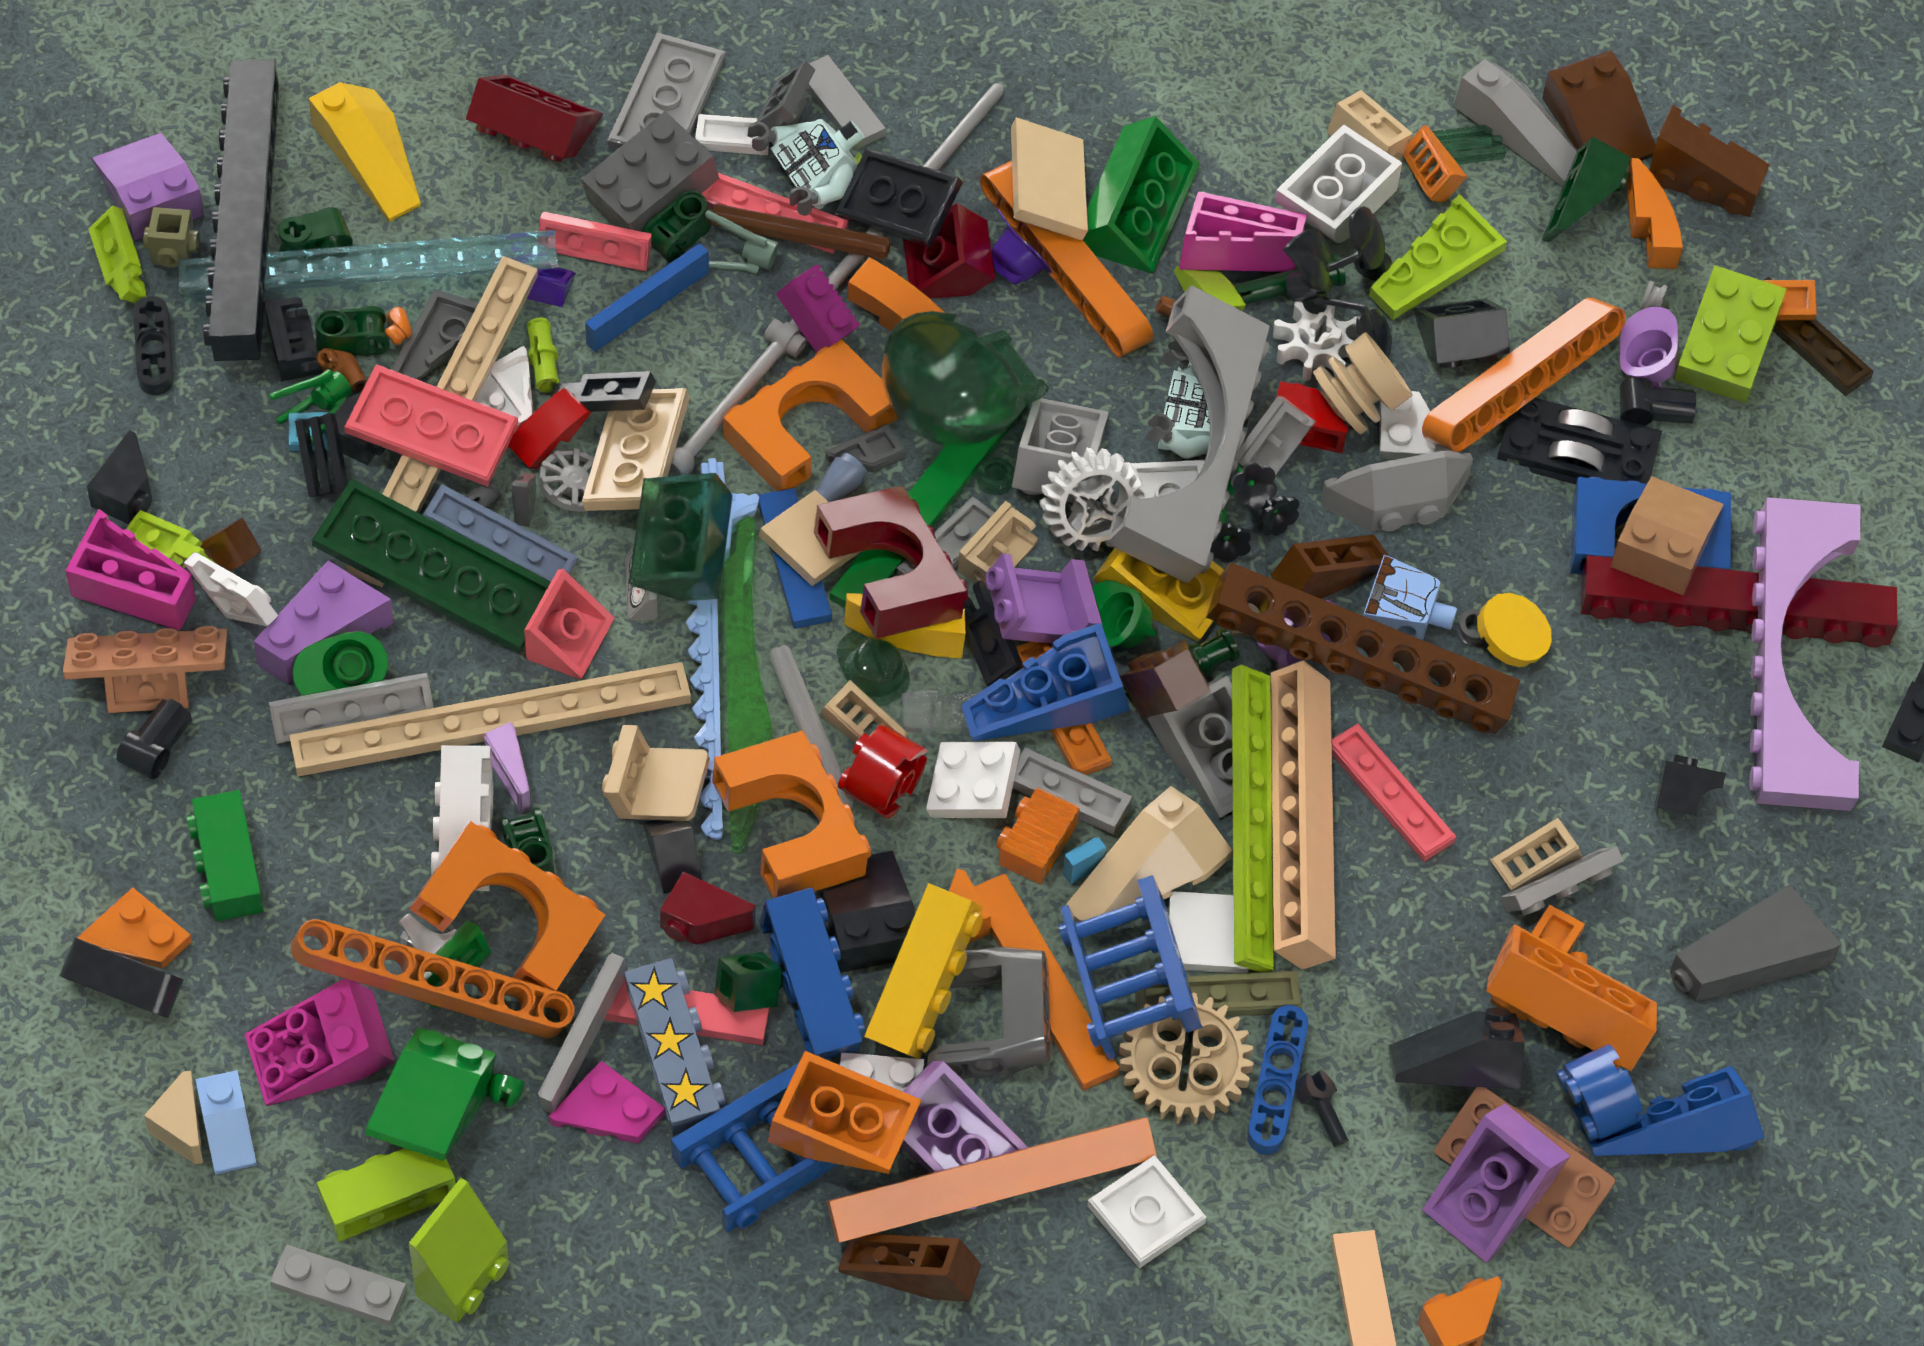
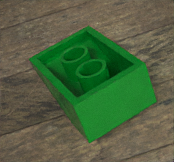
M418 1027L400 1054L367 1124L365 1135L444 1161L489 1094V1085L493 1075L496 1053L483 1049L476 1044L465 1043L444 1036L437 1031Z

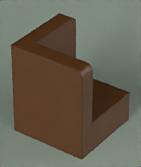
M243 517L200 541L203 543L200 548L204 550V553L215 564L229 572L261 552L260 546Z

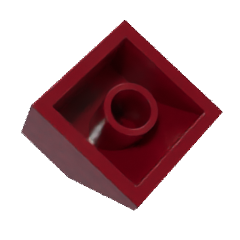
M959 203L952 205L932 248L903 239L908 282L928 298L970 296L995 280L988 222L985 218Z

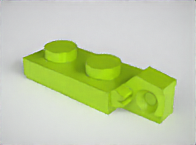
M112 205L88 230L106 285L113 287L114 291L118 293L120 300L136 304L137 301L147 296L145 284L139 278L142 274L141 264L123 209Z
M142 510L137 513L127 526V529L136 535L138 541L151 550L153 548L157 549L182 568H185L184 562L193 553H198L214 562L200 548L203 543L189 530Z

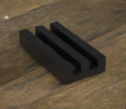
M328 413L323 416L295 421L309 497L344 491L348 484L336 414ZM323 424L326 426L336 484L333 485L331 484L328 457L321 430V425ZM309 427H311L322 487L319 484Z

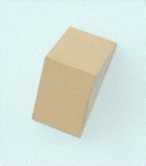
M184 1071L148 1110L144 1117L149 1134L192 1163L201 1164L203 1163L195 1086L192 1072Z

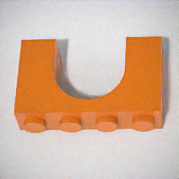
M842 339L829 348L826 346L819 350L814 358L802 366L793 367L787 372L785 377L773 385L764 386L753 398L742 405L732 407L723 417V438L775 491L795 488L811 477V455L781 424L784 415L795 406L807 402L832 404L843 410L865 433L885 424L889 425L899 418L900 397Z
M803 730L714 757L712 783L728 812L761 801L783 798L805 805L816 815L819 821V825L805 836L762 849L760 875L772 898L811 887L816 892L866 875L867 859L871 857L869 842L864 834L859 835L854 826L855 822L851 808L848 804L843 805L833 775L826 774L822 766L818 747L816 744H810Z
M470 821L448 850L409 910L441 932H444L475 890L490 885L505 886L515 890L529 902L534 910L537 919V936L532 948L512 978L556 991L606 914L598 910L596 903L590 898L577 895L565 887L564 882L557 875L551 872H544L532 864L530 858L524 852L515 848H509L500 842L492 830Z

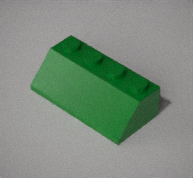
M1156 116L1123 126L1087 207L1088 231L1083 239L1097 257L1147 273H1153L1200 165V162Z

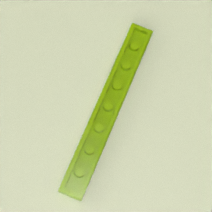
M1241 664L1232 669L1234 964L1262 973L1274 970L1271 682L1269 675Z

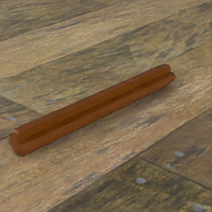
M715 204L711 211L758 235L883 260L888 257L890 252V239L887 237L722 204ZM711 220L712 225L723 227Z

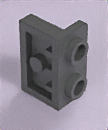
M803 61L777 79L756 121L766 124L769 131H771L772 127L797 124L807 103L805 96L811 89L809 82L815 72V69L807 61Z

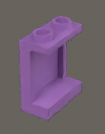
M1002 553L986 573V585L991 593L995 608L994 615L999 623L1002 639L1052 644L1063 635L1098 623L1102 624L1085 561L1071 559L1059 573L1014 568L1011 555Z

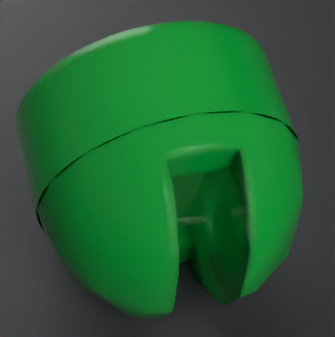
M493 1074L489 1085L490 1099L497 1105L500 1097L505 1098L504 1108L514 1106L522 1095L525 1083L512 1076Z

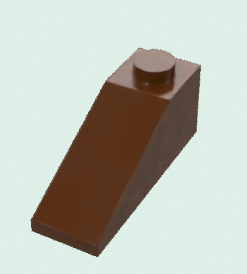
M1374 534L1297 543L1292 545L1271 574V577L1278 582L1322 599L1378 573L1383 556L1389 555Z
M870 1234L848 1240L838 1270L846 1275L932 1300L969 1302L981 1263L960 1238Z

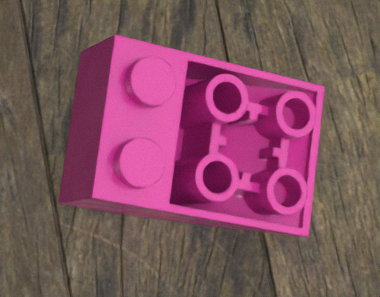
M346 978L244 1034L266 1106L364 1079L395 1062L373 991L356 981Z

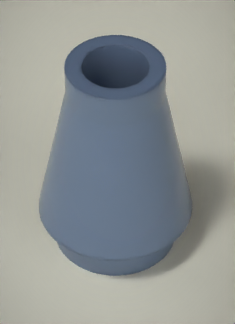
M844 453L841 458L835 457L816 491L828 502L840 500L864 484L863 478L867 475V470L854 456Z

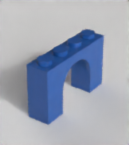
M1578 477L1572 500L1570 573L1582 574L1587 555L1613 558L1615 553V529L1628 520L1647 484L1638 481L1604 480L1600 477ZM1684 488L1724 504L1697 566L1730 570L1731 492H1722L1711 488Z

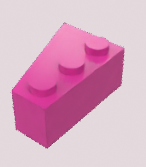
M100 509L96 512L65 570L72 597L179 631L196 601L191 573L157 549L153 548L151 550L138 541L136 535L127 528L123 530L118 527Z

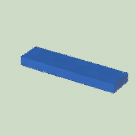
M697 244L586 321V344L596 352L708 274L709 251L701 244Z
M795 488L758 495V508L763 525H766L798 502ZM770 547L793 629L831 622L832 613L822 580L811 586Z

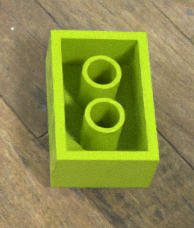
M1714 265L1679 361L1675 380L1747 404L1780 312L1786 288Z

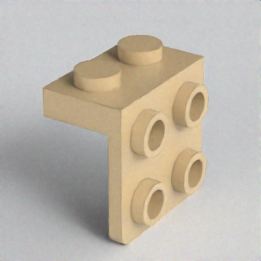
M623 725L619 740L615 741L612 748L613 761L609 774L605 775L602 784L603 795L608 799L618 819L691 820L696 813L710 762L707 751L703 749L650 748L638 725Z

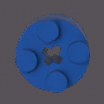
M1610 1044L1563 1064L1562 1069L1555 1071L1562 1090L1565 1094L1569 1093L1576 1106L1571 1108L1572 1115L1581 1131L1585 1130L1590 1141L1595 1139L1600 1141L1645 1120V1117L1641 1114L1643 1112L1642 1104L1627 1070H1622L1620 1067L1616 1068L1613 1061L1620 1057Z

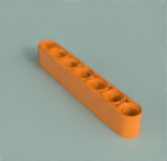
M1012 160L980 176V185L986 197L989 198L996 209H999L1016 234L1046 261L1052 270L1050 276L1089 324L1092 325L1116 357L1121 358L1153 341V330L1147 318L1083 240L1014 219Z
M1588 297L1431 410L1422 425L1423 437L1429 442L1454 452L1465 450L1617 338L1625 325L1626 315L1624 310L1595 298Z
M313 919L305 922L291 942L292 956L297 963L303 966L538 1037L552 1038L559 1035L572 1021L574 1016L573 1002L567 995L561 992L327 921ZM314 936L318 938L322 949L318 951L311 950L305 945L303 937ZM344 949H356L361 954L362 962L356 963L348 960L344 954ZM393 960L401 966L402 974L395 975L388 972L384 961ZM433 972L437 974L441 979L442 986L434 987L428 984L424 973ZM473 984L477 986L481 992V998L474 999L469 997L464 990V985ZM504 996L516 998L520 1003L521 1010L514 1011L509 1009L505 1005ZM552 1008L556 1010L559 1014L560 1022L554 1023L549 1021L545 1017L543 1009Z

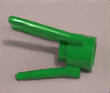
M328 369L319 376L270 393V400H276L314 387L310 397L277 417L276 422L282 424L289 419V413H300L313 404H316L321 409L330 408L332 410L329 413L335 414L345 399L349 398L352 394L349 382L341 373L337 371L332 372ZM325 424L321 425L322 435L326 431ZM311 435V441H312V446H313V445H314V442H313V437H312V435Z

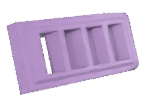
M510 722L485 733L484 742L485 746H490L494 771L518 811L525 813L530 811V790L516 730L513 723Z

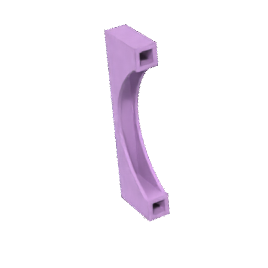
M1767 497L1761 511L1755 512L1753 532L1754 534H1759V547H1755L1753 553V570H1759V583H1754L1752 604L1753 606H1758V619H1754L1752 625V642L1758 643V656H1753L1751 665V678L1757 679V692H1753L1751 698V716H1757V729L1752 730L1750 738V752L1756 753V767L1752 766L1750 771V790L1756 791L1757 804L1851 811L1859 799V761L1848 760L1831 747L1815 731L1801 712L1786 681L1782 664L1781 636L1787 608L1797 591L1826 564L1841 555H1853L1860 542V505Z

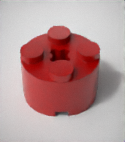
M879 725L871 736L866 733L860 736L852 752L856 758L851 768L848 767L841 775L837 787L844 791L845 795L882 817L889 819L902 807L895 803L898 798L902 797L905 792L911 795L916 788L927 764L928 757L923 754L928 751L886 725Z

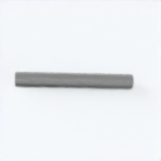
M786 645L773 648L770 651V661L799 731H804L810 744H816L820 751L822 766L826 774H832L838 785L842 772L793 654ZM838 788V796L843 805L848 804L852 809L853 799L845 795L844 791Z

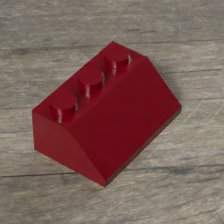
M497 75L478 78L466 120L476 123V129L480 132L493 136L501 133L510 137L508 142L515 146L529 149L531 145L541 149L543 157L562 162L564 158L576 157L603 113L508 75Z

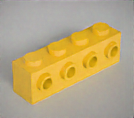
M928 883L864 1037L917 1059L921 1058L923 1052L926 1053L930 1049L935 1037L934 1024L938 1015L945 1012L951 999L949 988L954 976H958L966 964L967 953H965L969 940L971 937H975L981 928L983 906Z

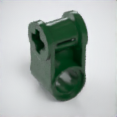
M697 191L683 192L663 211L652 217L645 224L642 232L652 234L651 243L662 252V257L667 262L671 263L679 258L710 230L712 225L711 219L705 216V212L709 211L706 198ZM691 213H698L695 216H687Z
M334 207L286 218L278 226V236L283 242L279 248L280 258L288 265L300 266L328 257L341 256L347 253L353 246V239L343 215L339 209ZM291 227H293L294 236L290 234ZM297 246L301 248L300 256H298Z
M364 306L352 309H329L321 312L315 321L316 347L318 352L324 348H330L332 350L348 352L353 356H370L385 353L390 346L389 338L384 333V324L386 323L385 311L377 306ZM368 317L372 318V322H368ZM372 339H373V343H374V344H373V345H370V341H369V340H372Z
M540 808L532 809V814L508 820L507 817L499 818L505 845L524 852L531 862H541L534 865L542 871L555 874L552 846Z

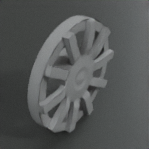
M576 448L574 450H557L542 462L538 474V484L544 496L560 508L576 512L585 511L583 503L578 502V497L584 495L590 475L587 471L592 467L595 456L592 457L589 454L580 452V449ZM567 459L573 460V465H569ZM559 461L563 469L553 463ZM579 461L584 462L586 464L583 467H580ZM546 470L553 471L560 476L545 477ZM558 482V489L555 491L548 485V483ZM563 493L566 496L572 497L571 501L560 497V495Z

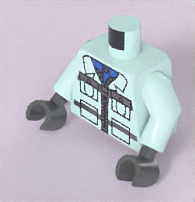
M823 119L793 125L772 127L771 131H769L766 124L754 122L748 127L747 135L753 138L752 148L756 151L765 150L769 142H772L774 146L771 147V150L796 186L789 194L790 205L795 206L797 204L798 213L803 216L811 213L812 205L816 209H822L826 204L843 198L858 166L849 150L865 138L852 120L836 132Z
M1174 340L1168 344L1170 350L1163 354V362L1169 367L1178 365V371L1174 370L1164 414L1158 413L1148 421V425L1153 428L1147 433V437L1150 442L1158 443V449L1171 450L1183 459H1191L1207 454L1210 440V421L1206 399L1197 374L1179 343ZM1250 415L1244 421L1242 429L1246 431V434L1249 425Z

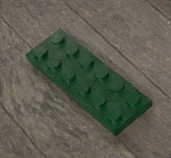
M352 478L312 539L313 547L520 654L525 645L524 630L551 583Z

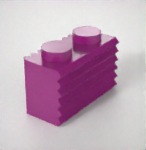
M814 265L791 280L776 293L816 353L826 346L829 348L839 340L846 338L859 327L860 323L855 321V316L851 315V309L846 308L847 303L842 302V297L837 296L838 291L833 290L834 284H830L829 278L825 277V272L820 271V265Z

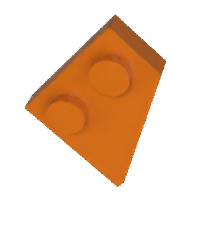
M133 887L77 937L127 958L139 960L145 965L162 969L192 942L191 935Z

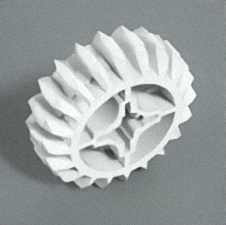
M1087 447L1083 458H1080L1077 452L1072 451V462L1066 464L1065 461L1058 460V466L1061 469L1059 473L1048 471V478L1053 483L1041 485L1042 492L1047 496L1040 500V506L1046 511L1043 513V520L1047 525H1051L1050 531L1055 537L1061 536L1060 539L1065 545L1070 546L1074 543L1078 550L1083 551L1089 543L1091 549L1098 552L1100 543L1102 541L1107 542L1115 512L1132 495L1145 499L1143 491L1139 489L1142 485L1140 477L1134 474L1135 468L1130 462L1124 463V459L1120 454L1115 453L1110 456L1111 454L1107 449L1101 448L1096 455L1091 448ZM1087 477H1090V478H1089L1088 480H1086V481H1081V480H1083V479H1085V478H1087ZM1118 480L1119 496L1116 504L1113 505L1110 501L1111 494L1114 491L1112 486ZM1071 494L1075 501L1071 507L1072 514L1067 519L1065 504L1068 495Z

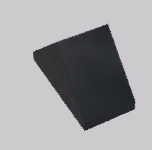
M654 820L643 823L663 894L672 891L683 872L702 880L693 830L688 821Z

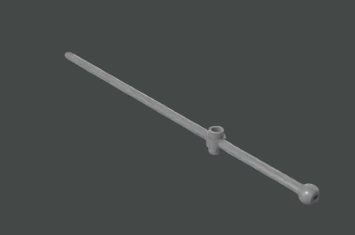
M995 83L988 89L923 166L939 170L1003 95L1004 87L1001 84ZM870 228L866 232L867 234L877 236H883L885 234L884 232ZM853 253L846 255L828 276L829 283L834 284L833 290L839 288L865 256ZM777 319L770 323L763 337L770 341L771 344L686 444L675 449L669 471L670 474L675 477H685L690 474L695 466V455L723 424V417L732 407L741 403L781 354L785 355L787 352L796 358L804 349L807 339L800 335L801 330L793 319L784 324Z

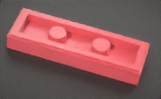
M543 212L539 223L538 250L646 272L650 262L652 234Z

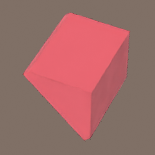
M559 569L524 630L526 659L574 678L582 679L615 617L564 569Z

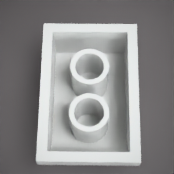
M1343 124L1276 190L1275 200L1288 211L1307 215L1306 223L1336 243H1341L1350 237L1349 220L1356 208L1365 206L1370 208L1374 214L1397 191L1402 162Z

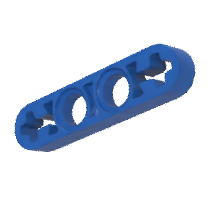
M1294 1005L1279 1007L1271 1019L1247 1132V1141L1250 1147L1260 1154L1277 1152L1282 1147L1286 1135L1308 1029L1306 1013ZM1286 1019L1294 1020L1290 1042L1282 1041ZM1276 1054H1285L1291 1058L1293 1066L1286 1070H1279L1271 1064L1270 1058ZM1268 1090H1278L1284 1095L1286 1100L1282 1105L1272 1106L1264 1101L1262 1095ZM1266 1116L1274 1118L1271 1130L1272 1135L1269 1141L1261 1139Z

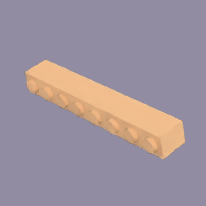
M1303 660L1271 672L1274 951L1300 969H1306L1336 959L1330 680Z

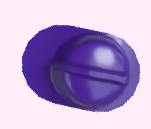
M996 209L1007 224L1006 229L992 248L993 266L996 271L1014 285L1028 281L1042 270L1051 274L1052 270L1046 261L1015 233L999 209Z

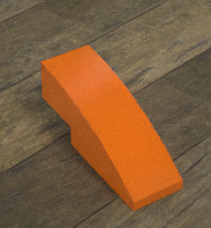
M1631 158L1628 170L1629 177L1626 182L1631 238H1645L1648 268L1677 269L1683 244L1673 207L1663 188L1639 158Z
M870 257L848 282L849 301L879 316V325L941 359L962 335L963 330L930 298L904 278Z

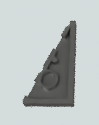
M433 289L412 329L411 337L409 340H406L391 370L420 380L450 359L478 302Z

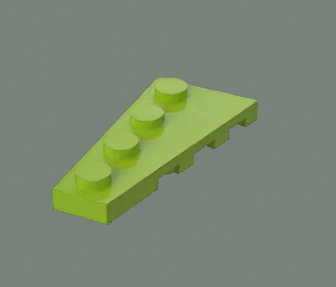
M1458 194L1451 202L1448 210L1444 214L1440 213L1432 222L1430 229L1422 237L1419 236L1411 244L1410 250L1402 258H1398L1389 270L1384 272L1371 286L1369 296L1394 320L1504 252L1507 241Z

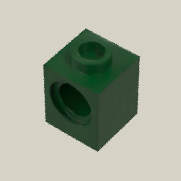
M763 952L719 957L714 995L733 1012L776 1007L779 990L783 984L782 969Z

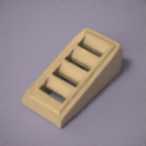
M851 680L824 706L819 714L830 725L855 743L865 733V728L873 720L879 725H886L905 737L908 735L898 723ZM849 702L854 707L845 715L841 709ZM861 711L867 716L856 725L852 720Z
M1556 818L1490 859L1510 891H1514L1582 858L1579 846L1559 818ZM1555 840L1561 848L1556 853L1549 844ZM1540 847L1548 856L1543 861L1535 851ZM1528 854L1535 866L1529 869L1520 856ZM1513 860L1522 874L1515 877L1506 865L1507 862Z

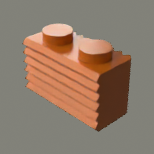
M1038 787L1031 798L1024 796L1015 813L1016 823L1012 829L1006 826L997 841L996 848L1000 850L999 865L1042 885L1079 823L1080 807Z

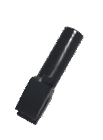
M1323 1070L1318 1071L1312 1076L1306 1073L1296 1080V1094L1300 1103L1315 1106L1334 1147L1346 1143L1349 1139L1330 1102L1332 1095L1337 1092L1334 1082Z

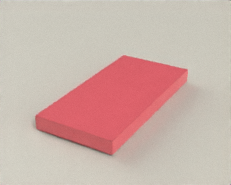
M376 364L345 425V433L488 487L518 426V417Z

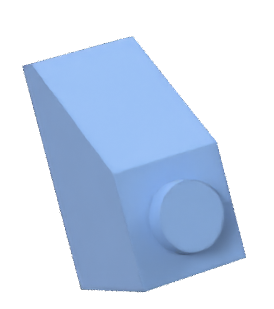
M238 1071L195 1079L215 1175L257 1166Z

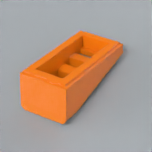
M1423 125L1406 145L1403 156L1423 191L1431 201L1446 202L1468 177L1428 126ZM1425 141V142H1426V145H1425V146L1423 147V149L1416 155L1415 151H1416V150L1419 148V146ZM1431 151V156L1423 164L1422 159ZM1437 161L1438 164L1430 172L1428 169ZM1442 171L1443 175L1436 180L1435 178Z

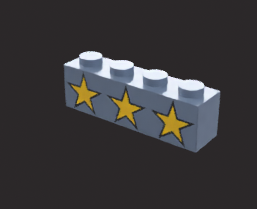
M669 958L625 971L624 975L626 989L661 1101L665 1108L666 1117L672 1135H677L716 1113L721 1107H725L726 1102L720 1083L712 1084L708 1070L713 1069L714 1064L707 1044L700 1046L696 1032L702 1031L696 1007L688 1008L684 997L685 994L690 993L685 972L683 969L676 971L673 959Z

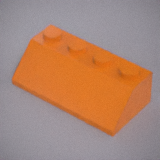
M1515 924L1513 925L1490 972L1486 992L1490 993L1491 998L1499 1005L1506 1008L1514 1006L1527 1014V1018L1537 1026L1542 1028L1550 1026L1561 1032L1567 1042L1578 1048L1586 1046L1594 1051L1610 1044L1620 1057L1613 1061L1615 1067L1622 1066L1632 1071L1656 1033L1657 1002Z

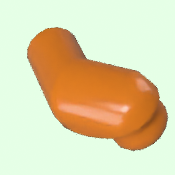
M395 307L391 309L386 315V324L389 327L386 328L385 335L392 340L391 342L394 345H400L404 339L409 340L412 335V328L407 313L403 308Z

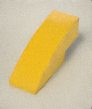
M847 593L844 625L879 642L910 652L962 659L966 634L965 609H963V615L960 619L876 639L860 613L863 594Z

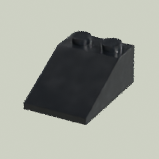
M893 851L872 854L867 859L865 876L819 890L828 913L827 923L830 935L836 938L840 949L841 960L837 961L840 973L894 963L915 916L913 902Z
M1492 1007L1487 1008L1486 1012L1474 1011L1390 1044L1388 1054L1394 1080L1398 1083L1520 1089L1525 1041L1516 1013H1510L1509 1010L1504 1008Z

